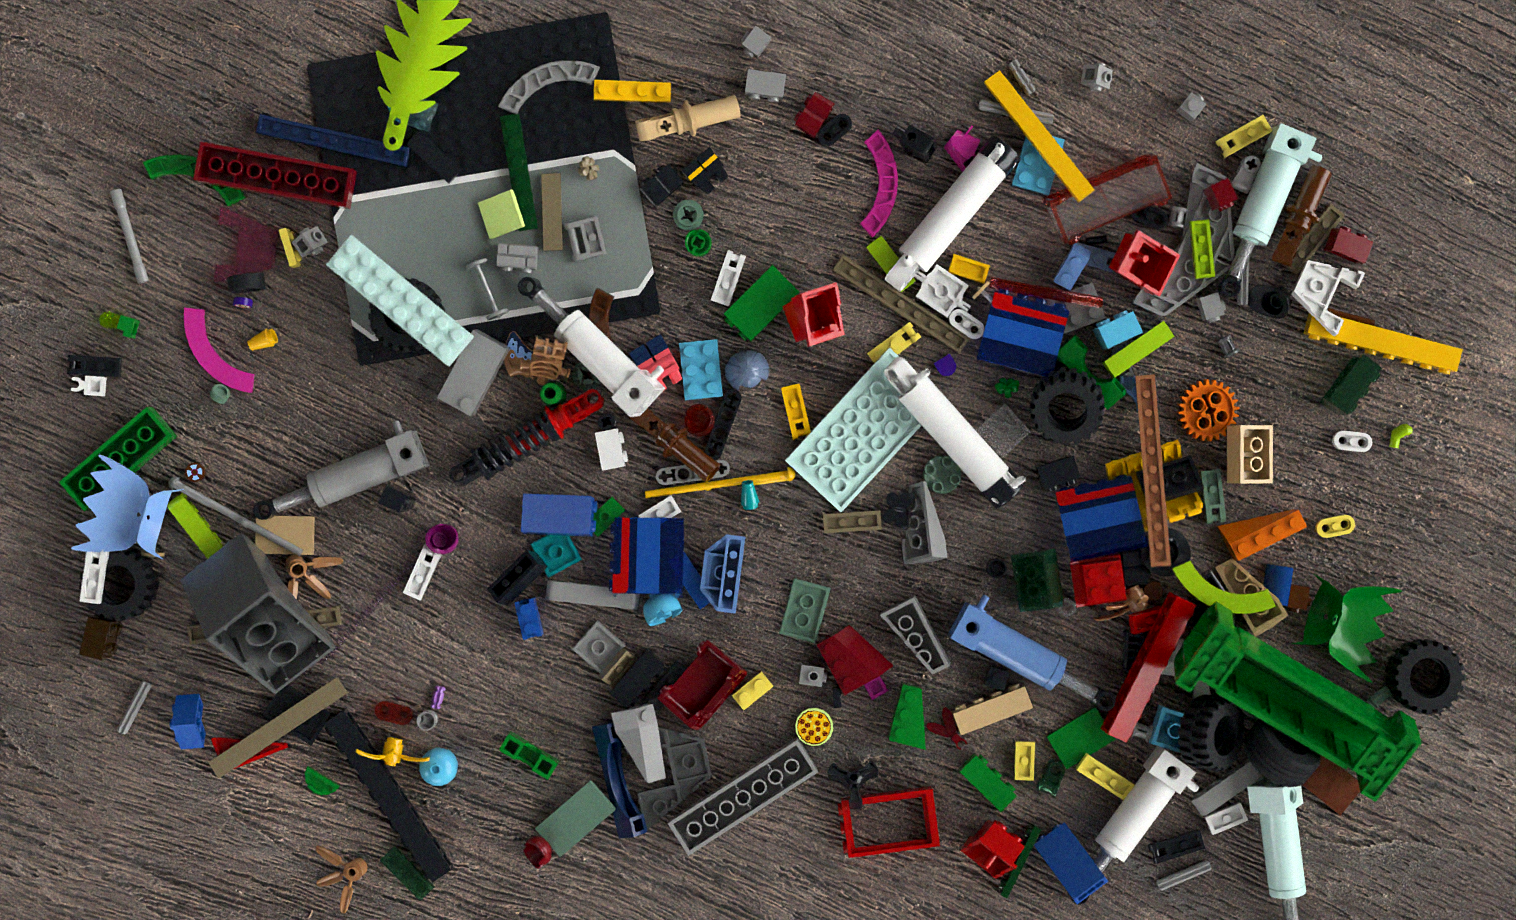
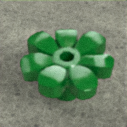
M1001 378L999 383L995 384V389L998 394L1004 393L1005 398H1011L1012 392H1018V386L1020 385L1018 380L1008 378L1006 381L1005 378Z

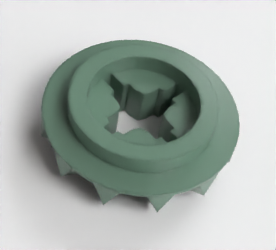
M683 200L674 208V222L683 230L697 229L703 221V209L696 201ZM684 208L688 212L696 211L692 215L693 222L688 218L681 220L685 216Z
M581 362L575 365L572 371V378L577 387L583 390H590L600 385L601 381L592 372L590 375L594 380L587 378L582 382L584 374L580 370H589Z

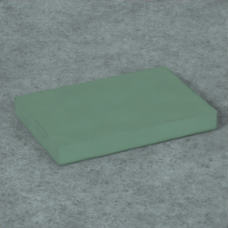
M794 578L779 634L816 643L831 588Z

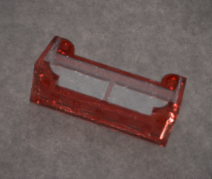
M1147 153L1088 178L1087 181L1094 188V192L1079 203L1067 188L1042 198V201L1062 243L1072 245L1079 242V238L1087 232L1148 206H1164L1168 204L1167 200L1173 197L1157 155Z

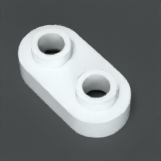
M956 309L949 315L950 325L970 339H978L984 334L982 322L966 311ZM957 315L962 318L960 323L955 321ZM972 326L977 327V333L971 332Z
M1338 431L1333 435L1332 443L1339 450L1366 452L1372 446V439L1366 433ZM1340 437H1343L1345 440L1343 444L1339 442ZM1359 439L1363 440L1362 446L1358 445Z

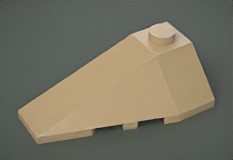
M1233 558L1215 567L1230 593L1247 594L1266 589L1264 585L1258 582ZM1271 592L1270 595L1276 607L1257 613L1242 614L1255 637L1271 629L1288 616L1280 600Z

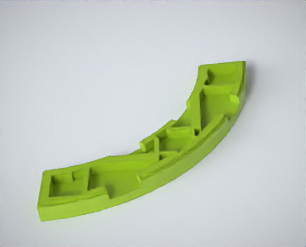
M1190 560L1172 568L1185 589L1206 605L1211 606L1214 602H1218L1230 609L1232 613L1240 614L1257 613L1276 607L1267 588L1247 594L1230 593L1214 587L1203 579Z

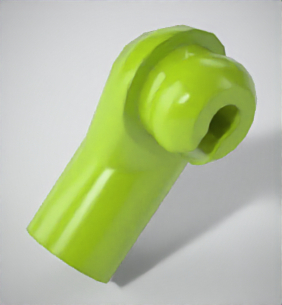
M1401 424L1394 428L1391 432L1389 447L1399 449L1400 439L1406 435H1411L1412 427L1408 424Z

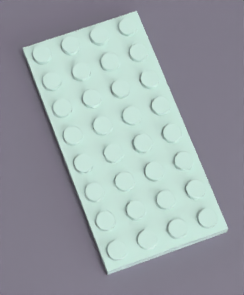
M888 348L785 459L794 470L840 512L849 505L922 426L898 399L901 395L900 392L884 374L887 366L896 357H899L891 348Z

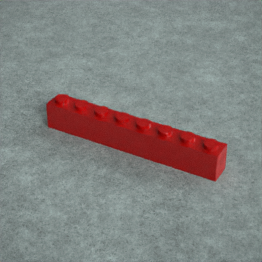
M1172 592L1168 593L1115 698V706L1109 710L1100 728L1105 733L1126 743L1133 735L1135 725L1141 719L1142 712L1150 701L1151 694L1158 685L1160 676L1167 667L1168 660L1172 652L1175 651L1180 636L1185 632L1187 622L1194 614L1196 607L1194 603Z

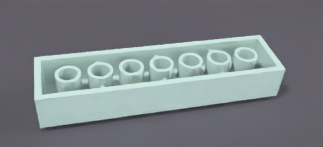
M350 235L326 264L446 365L450 366L474 338L470 332L354 236Z

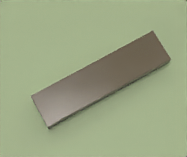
M561 173L541 174L543 251H563Z
M1331 203L1328 204L1318 217L1320 218L1319 223L1311 225L1309 234H1304L1291 267L1283 266L1296 276L1302 270L1304 264L1310 260L1330 235L1331 229L1335 228L1345 215Z

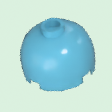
M660 591L659 594H650V599L643 606L644 617L649 626L666 622L665 619L670 616L674 618L683 611L678 599L673 594L667 592L660 593Z
M436 747L430 749L422 756V758H430L429 761L420 762L419 765L421 777L426 783L432 786H443L455 778L458 762L456 756L450 750Z

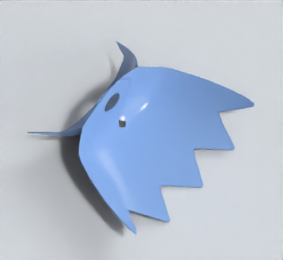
M98 455L111 467L109 470L91 472V475L102 486L104 491L83 498V501L93 511L96 518L76 524V527L91 541L74 546L71 549L85 552H112L126 550L138 542L145 551L163 559L155 552V547L168 501L172 492L184 489L162 491L149 497L148 487L143 479L118 462L103 455Z

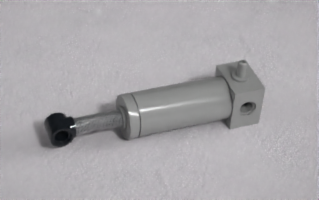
M398 420L392 422L396 435L385 440L386 443L308 473L306 475V487L275 499L271 498L256 503L253 508L255 517L260 520L271 519L278 515L280 511L311 499L321 508L389 480L407 476L430 467L417 431L403 432ZM407 449H409L411 452L409 458L405 456V451ZM263 505L269 508L267 515H263L261 512Z

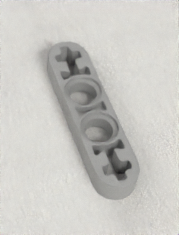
M716 460L718 463H722L723 466H727V470H724V474H720V471H717L713 478L726 476L730 471L729 464L724 460ZM686 465L662 468L656 473V480L661 485L702 480ZM685 468L688 470L689 476L687 479H680L678 477L680 469ZM671 469H675L677 481H673V477L667 478V482L659 479L662 471H665L666 474H672Z

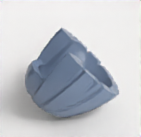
M741 350L732 355L725 365L726 380L736 390H739L740 386L746 388L755 387L760 383L761 379L767 380L769 376L767 360L761 353H757L755 350Z

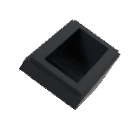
M1123 631V670L1131 669L1133 664H1128V660H1135L1137 656H1128V653H1139L1144 643V632L1134 635L1130 631ZM1129 638H1138V641H1129ZM1138 645V649H1128V646Z

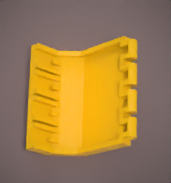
M1178 440L1161 445L1162 464L1182 458L1181 445ZM1141 452L1106 463V474L1111 488L1130 483L1134 484L1135 490L1113 495L1115 502L1137 498L1142 520L1126 523L1129 532L1134 531L1135 535L1148 531L1145 497L1136 477V472L1143 470ZM1195 492L1166 501L1167 519L1170 523L1185 519V513H1187L1188 517L1202 513L1203 503L1198 493Z

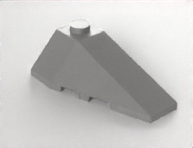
M923 481L909 485L908 493H913L915 497L907 508L909 511V528L906 530L905 539H902L904 564H916L946 559V540L927 483Z
M646 703L611 713L615 733L631 755L646 783L666 778L658 723L653 704Z

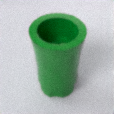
M557 381L547 382L540 390L542 402L551 408H556L560 403L563 404L567 397L565 387ZM551 390H554L556 393L553 398L549 397Z

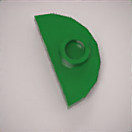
M307 766L304 773L307 787L313 793L329 795L341 786L310 766Z

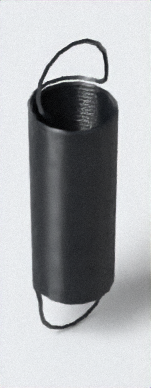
M1111 236L1089 237L1082 241H1086L1087 245L1107 242L1106 237Z

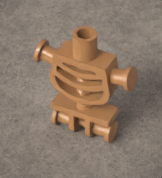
M536 336L531 361L527 362L521 359L520 371L530 369V375L537 376L536 382L539 385L547 384L548 379L557 380L559 375L568 379L571 368H562L567 342L564 344L554 340V343H549V338L543 340L538 339Z

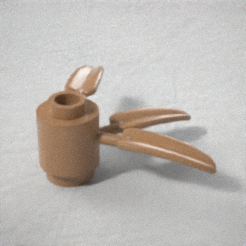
M296 554L289 556L285 561V567L292 577V580L288 581V590L297 600L299 582L296 578L304 576L306 578L305 582L325 599H330L331 595L327 588L314 575L308 576L306 574L307 566H313V568L329 567L342 564L343 560L338 557L313 558L312 562L305 563L301 556Z
M1135 585L1125 590L1126 601L1121 604L1106 606L1107 610H1115L1129 605L1128 608L1115 614L1094 617L1093 619L1103 621L1119 617L1128 611L1140 612L1147 610L1149 598L1144 594L1143 589H1140L1139 585Z
M317 845L315 849L321 857L335 866L339 864L345 866L342 873L336 871L317 880L316 885L318 887L332 885L342 881V876H345L349 883L342 890L340 912L346 913L354 891L351 887L352 883L366 874L368 869L367 863L362 858H354L347 864L342 861L341 856Z

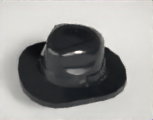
M1168 528L1171 566L1151 567L1148 535L1141 547V557L1145 566L1159 576L1175 575L1172 568L1191 559L1188 541L1179 531Z

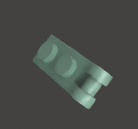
M1220 469L1200 471V478L1204 485L1202 495L1206 525L1213 524L1216 521H1219V523L1226 522ZM1218 508V514H1212V509Z

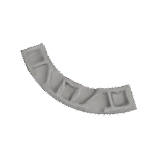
M556 61L538 66L521 76L508 89L498 107L517 114L529 96L540 88L555 82L579 81L593 85L600 67L582 61Z

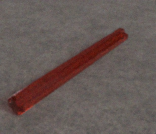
M995 277L990 279L989 287L992 289L1095 308H1102L1103 297Z

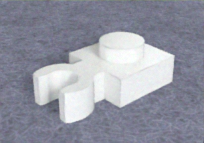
M85 376V381L80 377L72 378L73 381H78L79 386L71 388V391L80 392L84 389V395L105 396L107 377Z

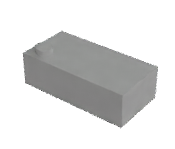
M478 329L472 331L471 334L474 338L460 353L437 397L470 417L476 414L510 350V347Z

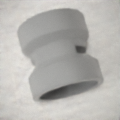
M425 710L417 717V725L424 731L431 730L438 722V716L433 710Z

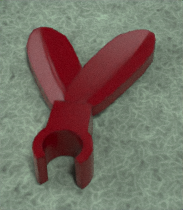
M944 707L942 718L945 726L929 722L926 724V727L935 734L951 738L956 747L961 750L958 742L964 741L965 745H967V741L956 733L952 713L947 707Z

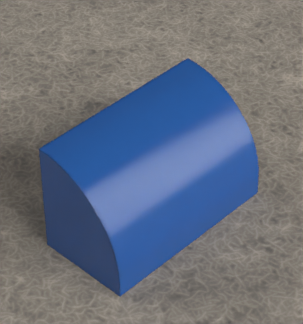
M1266 564L1264 587L1274 594L1283 606H1288L1294 568Z

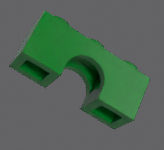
M512 731L507 735L499 749L500 752L510 758L524 762L532 768V771L549 780L560 762L557 758Z

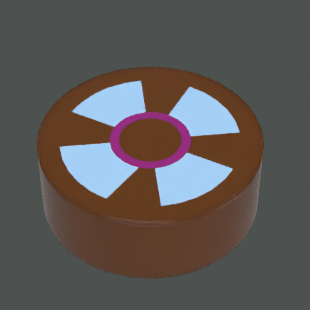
M191 463L186 467L185 475L188 480L198 482L205 477L206 470L200 463Z

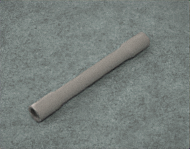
M112 190L110 194L124 233L137 283H146L149 281L148 275L140 256L122 190Z

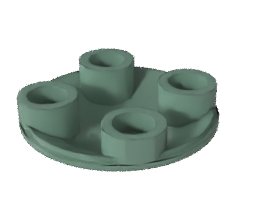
M936 456L926 463L923 470V479L931 491L945 494L953 491L961 481V470L951 457Z

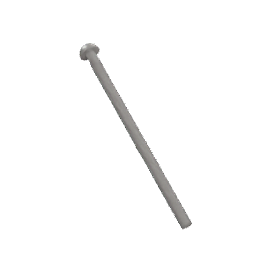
M175 476L169 480L168 486L171 490L184 489L181 490L182 493L213 508L290 552L301 556L303 549L181 483L180 477Z

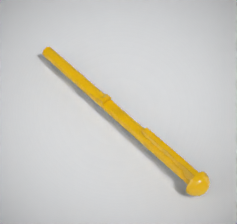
M787 467V471L645 491V497L652 498L701 490L709 491L713 488L742 485V482L745 480H752L754 485L792 481L796 473L793 468Z

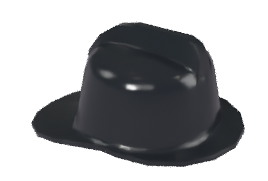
M1255 286L1248 293V304L1254 312L1275 319L1284 318L1288 314L1289 306L1292 304L1288 293L1281 288Z

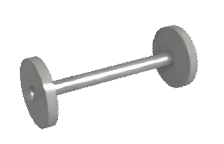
M487 258L474 260L465 268L466 270L476 268L494 311V313L486 318L487 320L500 319L502 315L509 311L508 308L498 310L480 266L486 264L488 260Z

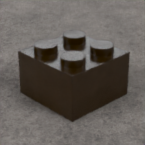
M96 615L88 617L79 655L98 660H104L115 655L118 647L116 639L122 631L121 621H108L104 617H97Z

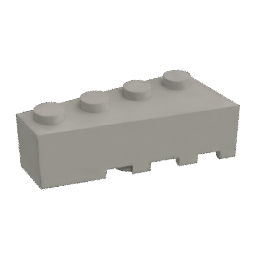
M915 595L880 613V616L899 635L908 648L914 652L916 657L932 675L950 666V661Z

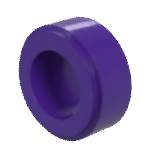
M245 297L233 298V306L252 308V299Z

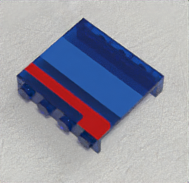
M999 288L998 291L993 290L994 295L981 344L976 353V359L1048 377L1049 372L1054 370L1070 312L1069 309L1062 303L1055 302L1054 305L1047 304V300L1036 297V300L1028 299L1029 296L1026 294L1017 293L1016 296L1009 294L1010 291Z
M1119 475L1113 480L1101 479L1095 484L1082 483L1077 488L1070 489V487H1064L1059 492H1055L1071 563L1147 546V538L1132 476Z
M614 517V523H611V535H614V542H610V553H613V561H610L609 565L610 572H613V580H609V591H612L613 597H616V594H674L675 598H683L684 518Z

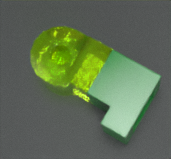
M103 312L99 317V323L102 327L123 330L122 336L135 339L140 320L112 312Z

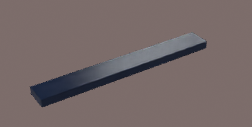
M262 114L259 115L256 128L257 134L407 167L411 150L409 147L401 146L398 150L392 151L387 149L382 141Z

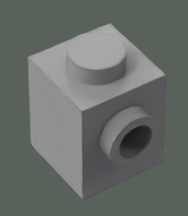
M755 26L751 32L747 31L741 39L743 41V52L750 58L753 56L758 58L770 43L771 37Z
M1191 92L1175 111L1189 122H1192L1206 106V103L1201 95Z
M1218 292L1196 299L1203 321L1209 320V323L1221 320L1220 316L1225 314L1226 306L1223 299L1220 300Z
M801 663L799 684L822 687V682L826 683L827 671H824V666Z

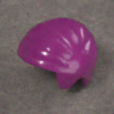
M436 524L426 533L425 541L432 552L448 554L455 550L459 537L453 526Z

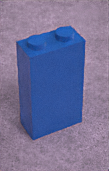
M523 493L521 532L523 534L592 537L593 532L596 531V520H593L594 513L597 512V501H594L595 499L592 496Z
M1065 822L1054 826L1052 832L1039 837L1036 841L1037 843L1034 844L1076 904L1108 882Z

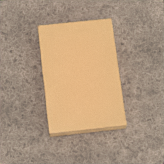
M275 515L267 520L256 518L257 525L303 549L301 555H314L315 516ZM256 533L255 545L265 554H294Z

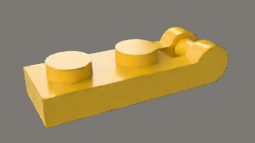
M800 383L782 387L781 391L793 440L799 439L798 437L807 436L811 430ZM803 422L804 428L796 429L795 424Z

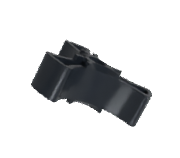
M869 761L862 769L847 771L832 763L828 769V780L837 781L849 790L850 809L862 808V798L860 797L859 790L866 781L878 777V767L873 761Z

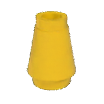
M266 328L247 342L249 348L253 351L275 346V343H278V337L272 328L269 330Z

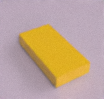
M953 254L948 272L984 284L990 265Z

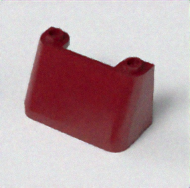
M710 640L702 641L696 648L698 650L696 659L674 684L665 685L660 690V696L657 698L688 727L694 730L701 729L747 675L745 669Z

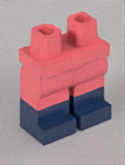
M661 334L646 343L656 359L655 361L644 344L629 353L640 370H647L652 373L658 366L664 369L657 378L665 387L664 390L667 389L663 382V379L669 376L673 384L683 380L679 372L680 368Z

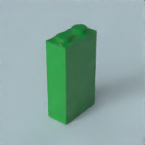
M772 265L724 313L726 317L724 321L731 328L735 326L739 330L737 334L744 341L748 339L751 342L783 310V306L791 302V298L797 296L800 292Z

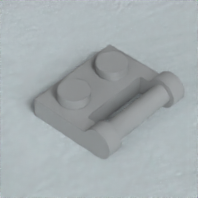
M598 216L564 224L565 230L568 231L574 255L572 256L573 262L607 254ZM579 227L581 228L586 253L582 254L575 231Z

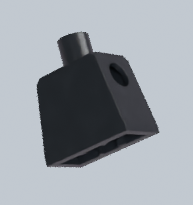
M897 125L893 132V135L900 139L901 147L926 163L929 162L938 147L935 138L912 125H909L907 129Z

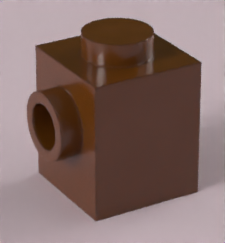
M1291 584L1288 606L1285 607H1289V611L1300 613L1301 609L1307 610V606L1311 604L1310 587Z

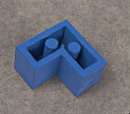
M199 694L176 695L175 703L172 704L173 719H170V729L174 731L175 742H178L181 750L204 748L206 731L201 721L204 705Z

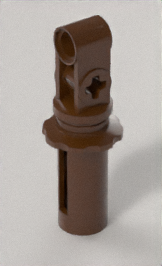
M1316 165L1310 166L1294 205H1288L1284 208L1288 215L1283 223L1286 228L1279 244L1275 248L1272 261L1291 267L1304 234H1309L1311 224L1319 223L1320 218L1317 217L1315 212L1332 176L1329 170ZM1292 236L1295 237L1292 239V241L1288 240V238H1291Z
M649 408L641 416H629L632 421L656 438L655 444L664 448L662 455L664 458L674 455L705 482L710 481L719 470L721 465L687 439V428L679 431L673 423L665 424ZM654 423L659 427L657 430L652 426Z

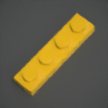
M594 80L593 100L670 103L671 83Z

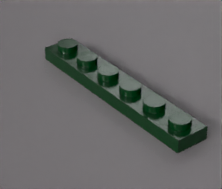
M520 114L501 116L500 120L511 187L525 227L518 230L520 232L538 229Z

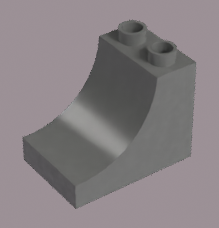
M243 533L228 541L224 547L203 563L197 565L194 570L180 580L206 639L274 694L278 693L336 648L329 633L310 616L282 582L265 553Z

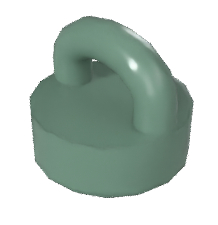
M215 384L210 391V396L215 402L225 404L230 397V390L223 384Z

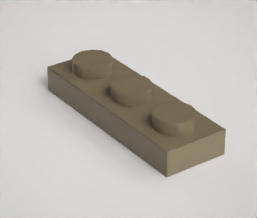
M880 510L823 514L824 533L882 530Z

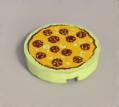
M817 707L808 708L797 717L795 723L796 734L805 744L819 746L827 742L831 737L833 721L825 710Z

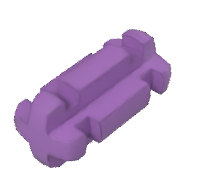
M436 685V691H434L431 700L433 703L430 704V707L440 709L445 687Z

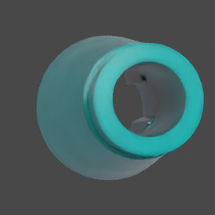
M745 480L742 482L740 504L745 510L756 509L759 498L752 480Z

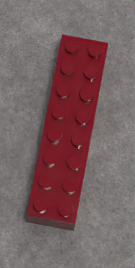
M200 142L193 180L199 183L350 209L357 171L351 168Z

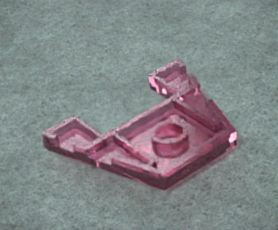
M220 207L219 225L237 226L239 230L236 266L215 265L214 282H223L227 280V277L236 274L260 273L275 269L278 231Z

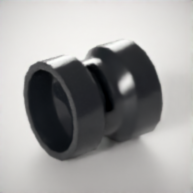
M993 558L987 562L986 571L990 576L1000 578L1005 575L1007 567L1004 561Z

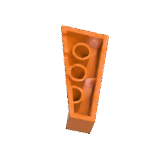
M1298 509L1217 526L1235 561H1240L1307 527Z

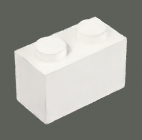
M618 428L596 432L595 437L602 471L626 466L625 462H628L627 451H623L621 444L625 443L623 432H619Z

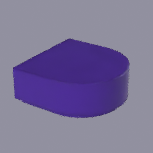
M950 354L933 363L938 373L942 376H950L956 370V363Z

